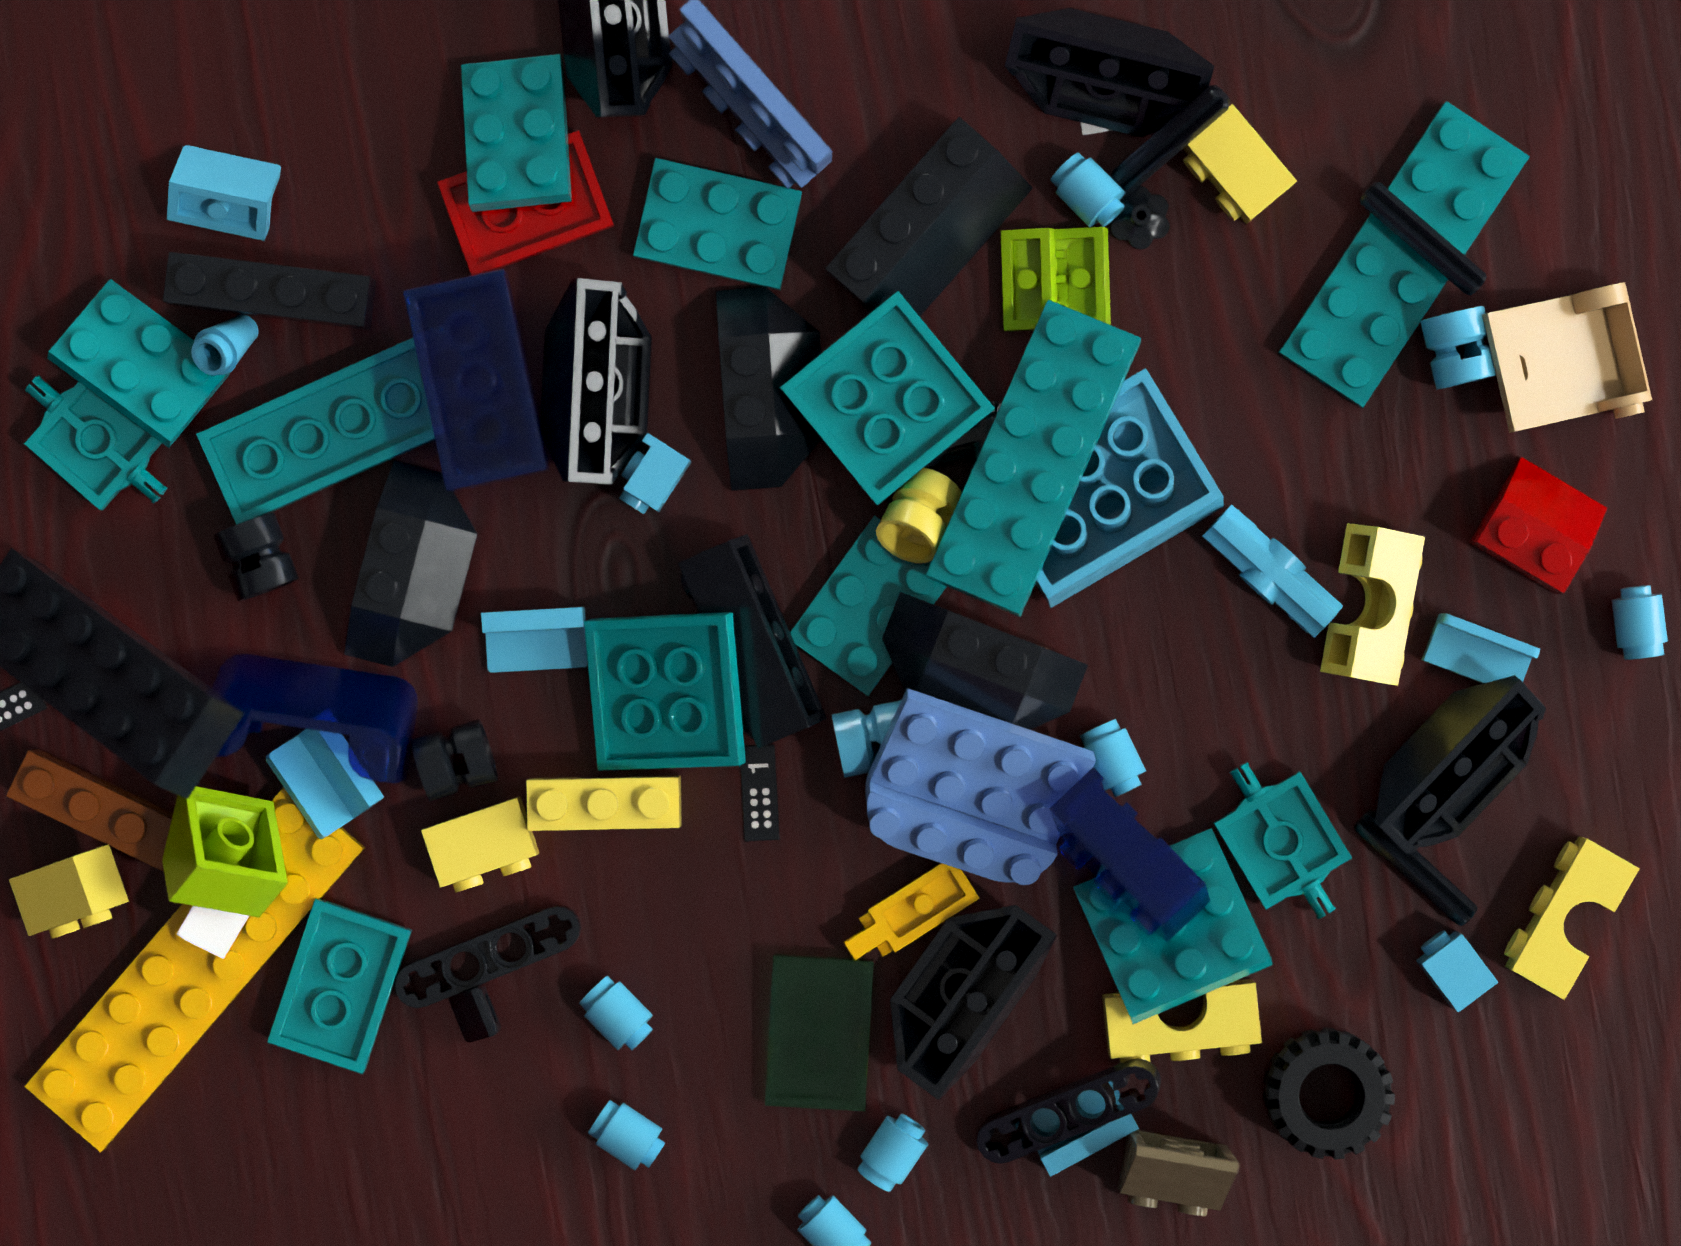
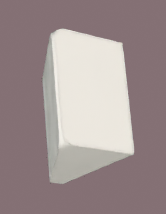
M192 906L176 935L224 959L249 916Z

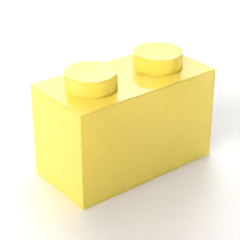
M1233 104L1183 148L1188 154L1183 159L1187 168L1200 182L1205 181L1207 178L1220 192L1215 200L1233 221L1241 217L1248 224L1297 182Z
M521 796L421 830L440 888L453 884L455 893L483 884L481 874L498 868L501 869L503 877L531 868L529 858L539 854L533 832L527 831V814Z
M109 844L9 879L28 936L49 930L51 939L79 930L78 919L81 920L83 928L112 919L110 908L129 902Z

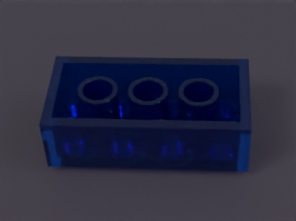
M502 269L403 291L446 491L456 492L549 472V462L508 273Z

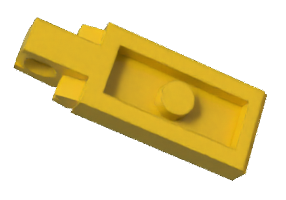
M939 863L867 909L869 912L858 918L864 929L843 943L854 960H857L875 947L878 948L882 956L887 955L893 950L896 953L977 901L979 896L961 869Z

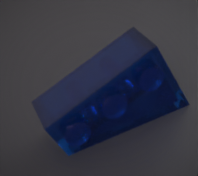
M1093 767L1050 808L1062 842L1059 850L1077 869L1080 870L1085 865L1097 876L1094 880L1095 885L1109 900L1115 903L1120 898L1132 909L1129 913L1130 918L1144 933L1150 936L1156 932L1168 942L1210 902L1206 884L1161 837L1157 840L1134 819L1138 813L1128 803L1121 807L1105 792L1102 784L1104 778Z

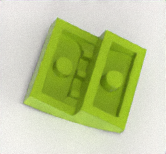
M1108 228L1001 230L1004 331H1034L1047 300L1111 325Z

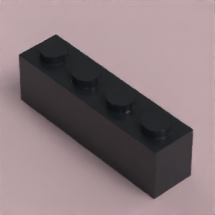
M169 252L163 302L175 307L370 330L376 280L364 275Z
M748 534L726 541L679 562L678 565L682 571L681 583L687 596L694 600L700 614L733 612L743 729L750 738L754 739L757 748H761L827 719Z

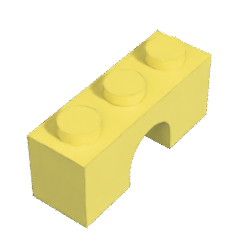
M1347 523L1338 573L1354 576L1361 582L1365 591V605L1361 615L1354 622L1347 625L1329 623L1320 672L1398 686L1400 672L1404 664V650L1409 623L1413 614V601L1418 573L1422 565L1425 537L1381 527Z
M681 775L630 776L622 778H530L526 780L527 831L680 828L682 826Z
M1581 836L1578 837L1575 844L1568 841L1562 848L1554 864V867L1559 870L1550 888L1543 885L1539 889L1529 908V911L1534 913V916L1525 931L1520 928L1516 930L1504 952V955L1510 957L1505 967L1563 1000L1566 999L1590 957L1574 948L1568 942L1564 933L1566 915L1574 906L1582 902H1594L1607 910L1615 912L1640 869Z
M1252 979L1237 980L1203 994V1007L1200 1015L1192 1023L1181 1027L1164 1023L1158 1014L1133 1024L1119 993L1102 994L1108 1055L1111 1059L1120 1058V1063L1137 1058L1151 1063L1150 1055L1170 1053L1171 1061L1192 1060L1201 1058L1200 1050L1220 1048L1222 1056L1241 1055L1251 1052L1250 1044L1262 1043L1256 983Z

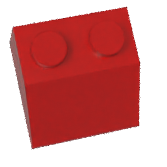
M1520 457L1469 543L1550 592L1564 594L1592 547L1607 507L1525 458Z

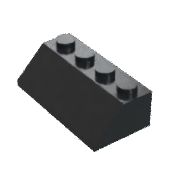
M958 117L825 268V273L870 313L899 291L920 317L1031 192L1033 187L995 147L961 117Z

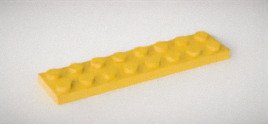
M284 787L272 801L274 802L288 884L260 917H248L225 958L222 959L176 935L192 908V905L182 904L25 1085V1088L99 1152H102L306 917L312 909L314 900L321 899L364 850L365 847L342 827L324 839H319Z

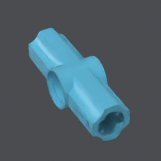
M1232 504L1203 534L1202 537L1241 572L1239 576L1257 594L1271 605L1274 603L1278 605L1291 620L1295 621L1313 638L1333 620L1343 607L1338 600L1304 571L1306 566L1290 550L1275 538L1270 540Z

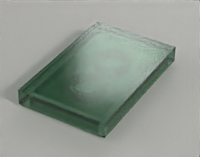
M773 954L765 1106L865 1111L874 959L854 960V958Z

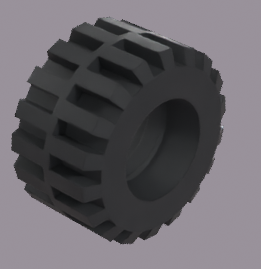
M1323 1028L1322 1031L1310 1029L1301 1032L1303 1036L1295 1040L1291 1037L1283 1043L1285 1048L1279 1054L1275 1052L1271 1058V1068L1269 1072L1265 1071L1263 1080L1266 1085L1263 1100L1267 1106L1268 1116L1272 1124L1294 1148L1300 1152H1307L1315 1158L1323 1159L1324 1156H1331L1336 1160L1344 1159V1154L1353 1152L1355 1155L1365 1150L1363 1147L1371 1140L1375 1143L1380 1138L1379 1130L1383 1124L1388 1126L1392 1117L1389 1109L1391 1104L1394 1105L1395 1093L1391 1090L1393 1080L1391 1073L1384 1065V1060L1365 1041L1347 1031H1336L1334 1028ZM1326 1064L1340 1065L1347 1069L1356 1081L1357 1096L1355 1103L1350 1111L1338 1120L1331 1122L1316 1121L1309 1117L1301 1107L1299 1101L1301 1084L1305 1077L1319 1066Z

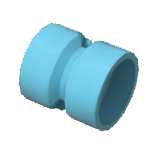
M1484 306L1455 311L1420 321L1426 348L1435 351L1436 357L1430 362L1436 390L1496 376L1490 346L1486 345L1484 341L1487 337L1482 316L1486 314ZM1464 345L1465 359L1461 360L1456 347Z
M901 700L875 705L868 715H864L859 709L832 714L845 778L869 773Z

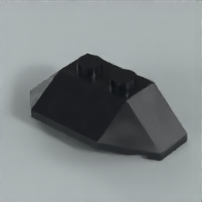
M558 0L566 76L596 118L645 115L650 107L649 103L661 88L672 68V59L668 54L671 49L668 37L666 1Z
M1067 8L1017 17L1005 68L1012 76L1015 75L1024 90L1044 114L1144 137L1159 131L1209 87L1214 65L1168 31Z
M572 278L545 329L540 432L563 482L612 484L618 477V472L630 461L642 445V440L647 434L652 337L638 311L627 298V292L621 282Z
M767 287L716 291L720 365L731 491L782 487L822 440L780 389L781 386L821 354L820 332Z
M394 460L376 508L352 600L344 655L394 667L453 631L478 533L444 473Z
M902 592L899 593L882 637L905 691L908 688L1029 730L1071 711L1088 667L1085 663Z
M1515 675L1453 692L1384 764L1374 822L1406 854L1417 851L1419 847L1433 846L1457 838L1528 764L1537 737L1539 720L1543 719L1546 707Z
M1017 905L948 918L890 999L897 1053V1070L937 1100H940L977 1061L1032 984L1057 934Z

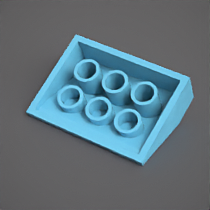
M1146 368L1124 380L1037 578L1036 585L1050 608L1224 507L1223 494Z

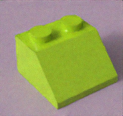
M197 786L188 799L177 796L162 859L169 901L260 917L288 884L274 802Z

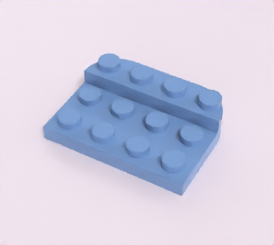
M689 0L680 8L683 23L668 36L675 46L668 53L669 56L687 76L696 71L708 85L701 92L720 114L729 109L740 121L741 124L735 130L754 152L762 146L774 162L768 168L784 187L789 189L795 183L800 188L804 187L832 162V150L699 0Z
M907 688L866 778L865 795L870 830L876 837L881 838L887 844L900 850L994 881L1030 885L1038 880L1040 873L1046 870L1058 855L1056 843L1096 762L1094 751Z

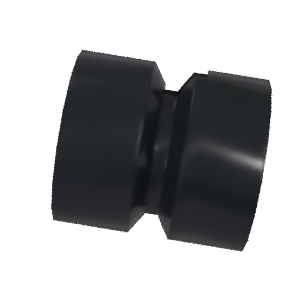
M275 513L242 522L213 535L222 560L232 563L233 569L228 577L237 601L265 594L299 580L290 553L280 550L279 546L284 541V536ZM260 555V568L253 560V557Z
M480 719L452 727L450 736L447 737L438 731L411 740L419 776L430 801L458 793L459 786L463 783L472 789L498 781L493 753ZM463 753L466 762L456 766L453 754Z

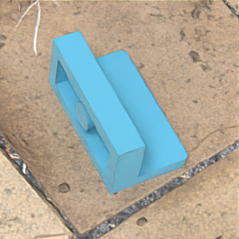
M186 145L182 148L169 180L167 220L265 241L270 228L272 197L280 178L281 166Z
M585 607L481 613L482 633L486 634L487 669L491 673L583 668L588 665L584 621H586Z
M1439 613L1421 660L1483 684L1513 675L1523 682L1531 659H1537L1541 649L1450 614Z
M329 714L312 723L299 735L270 752L265 758L319 839H324L384 798Z
M1109 1081L1108 1083L1113 1088V1082ZM1087 1090L1078 1096L1079 1106L1086 1113L1097 1114L1105 1109V1100L1096 1091ZM1116 1090L1114 1091L1116 1104L1120 1105L1121 1103L1118 1101L1120 1092ZM1042 1108L1033 1113V1122L1041 1131L1052 1132L1059 1128V1117L1051 1109ZM1129 1114L1037 1152L1051 1177L1138 1130L1139 1127L1132 1114Z

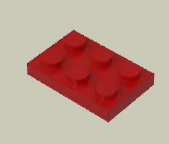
M579 130L568 134L572 202L472 212L468 202L467 171L437 182L473 278L614 227Z

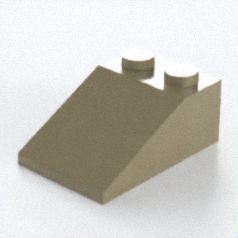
M1136 1130L1126 1136L1118 1189L1121 1194L1128 1195L1127 1202L1130 1204L1157 1208L1158 1200L1178 1203V1212L1195 1216H1207L1208 1209L1221 1210L1238 1173L1239 1162L1227 1145Z

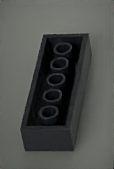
M12 548L1 562L0 667L154 785L188 799L244 715V712L46 565Z

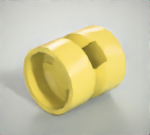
M923 468L896 490L892 498L894 501L889 503L876 529L877 539L892 555L904 561L912 563L932 561L962 492L947 476L936 470Z

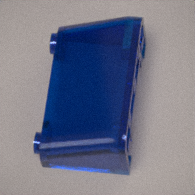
M251 654L235 655L228 658L221 665L211 689L244 712V715L216 756H229L238 752L245 744L247 735L262 732L263 724L267 722L350 735L348 761L352 769L360 777L394 784L407 780L412 748L411 740L414 735L418 709V695L414 687L407 680L395 676Z

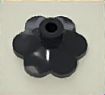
M1139 186L1131 194L1121 198L1120 202L1125 207L1111 225L1112 235L1117 240H1128L1133 248L1142 250L1148 248L1153 239L1165 237L1170 225L1165 217L1169 205L1163 196L1151 195L1147 188ZM1138 212H1142L1145 214L1144 220H1139L1136 215Z

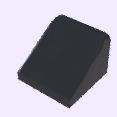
M478 985L449 998L464 1039L467 1042L471 1043L489 1038L500 1031L501 1024L485 985Z

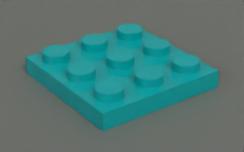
M899 291L780 387L876 506L995 409Z
M733 612L592 618L584 621L598 771L740 766L746 763Z
M1212 828L1073 887L1133 1024L1273 965L1271 956Z

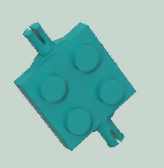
M40 375L36 376L32 382L46 396L31 384L26 387L25 392L29 393L47 411L44 414L41 425L24 444L99 510L103 511L121 490L131 485L135 486L153 504L161 497L148 487L147 483L161 495L167 491L168 488L146 470L151 455L162 443L91 390L78 382L73 388L60 395Z
M1248 762L1239 767L1249 784L1246 783L1238 768L1233 769L1229 773L1234 778L1245 798L1242 799L1235 810L1216 820L1213 824L1264 909H1269L1287 897L1303 894L1317 919L1326 916L1317 901V897L1327 913L1334 911L1336 907L1333 906L1320 883L1324 881L1330 871L1352 859V856L1302 773L1298 771L1278 784L1262 787Z

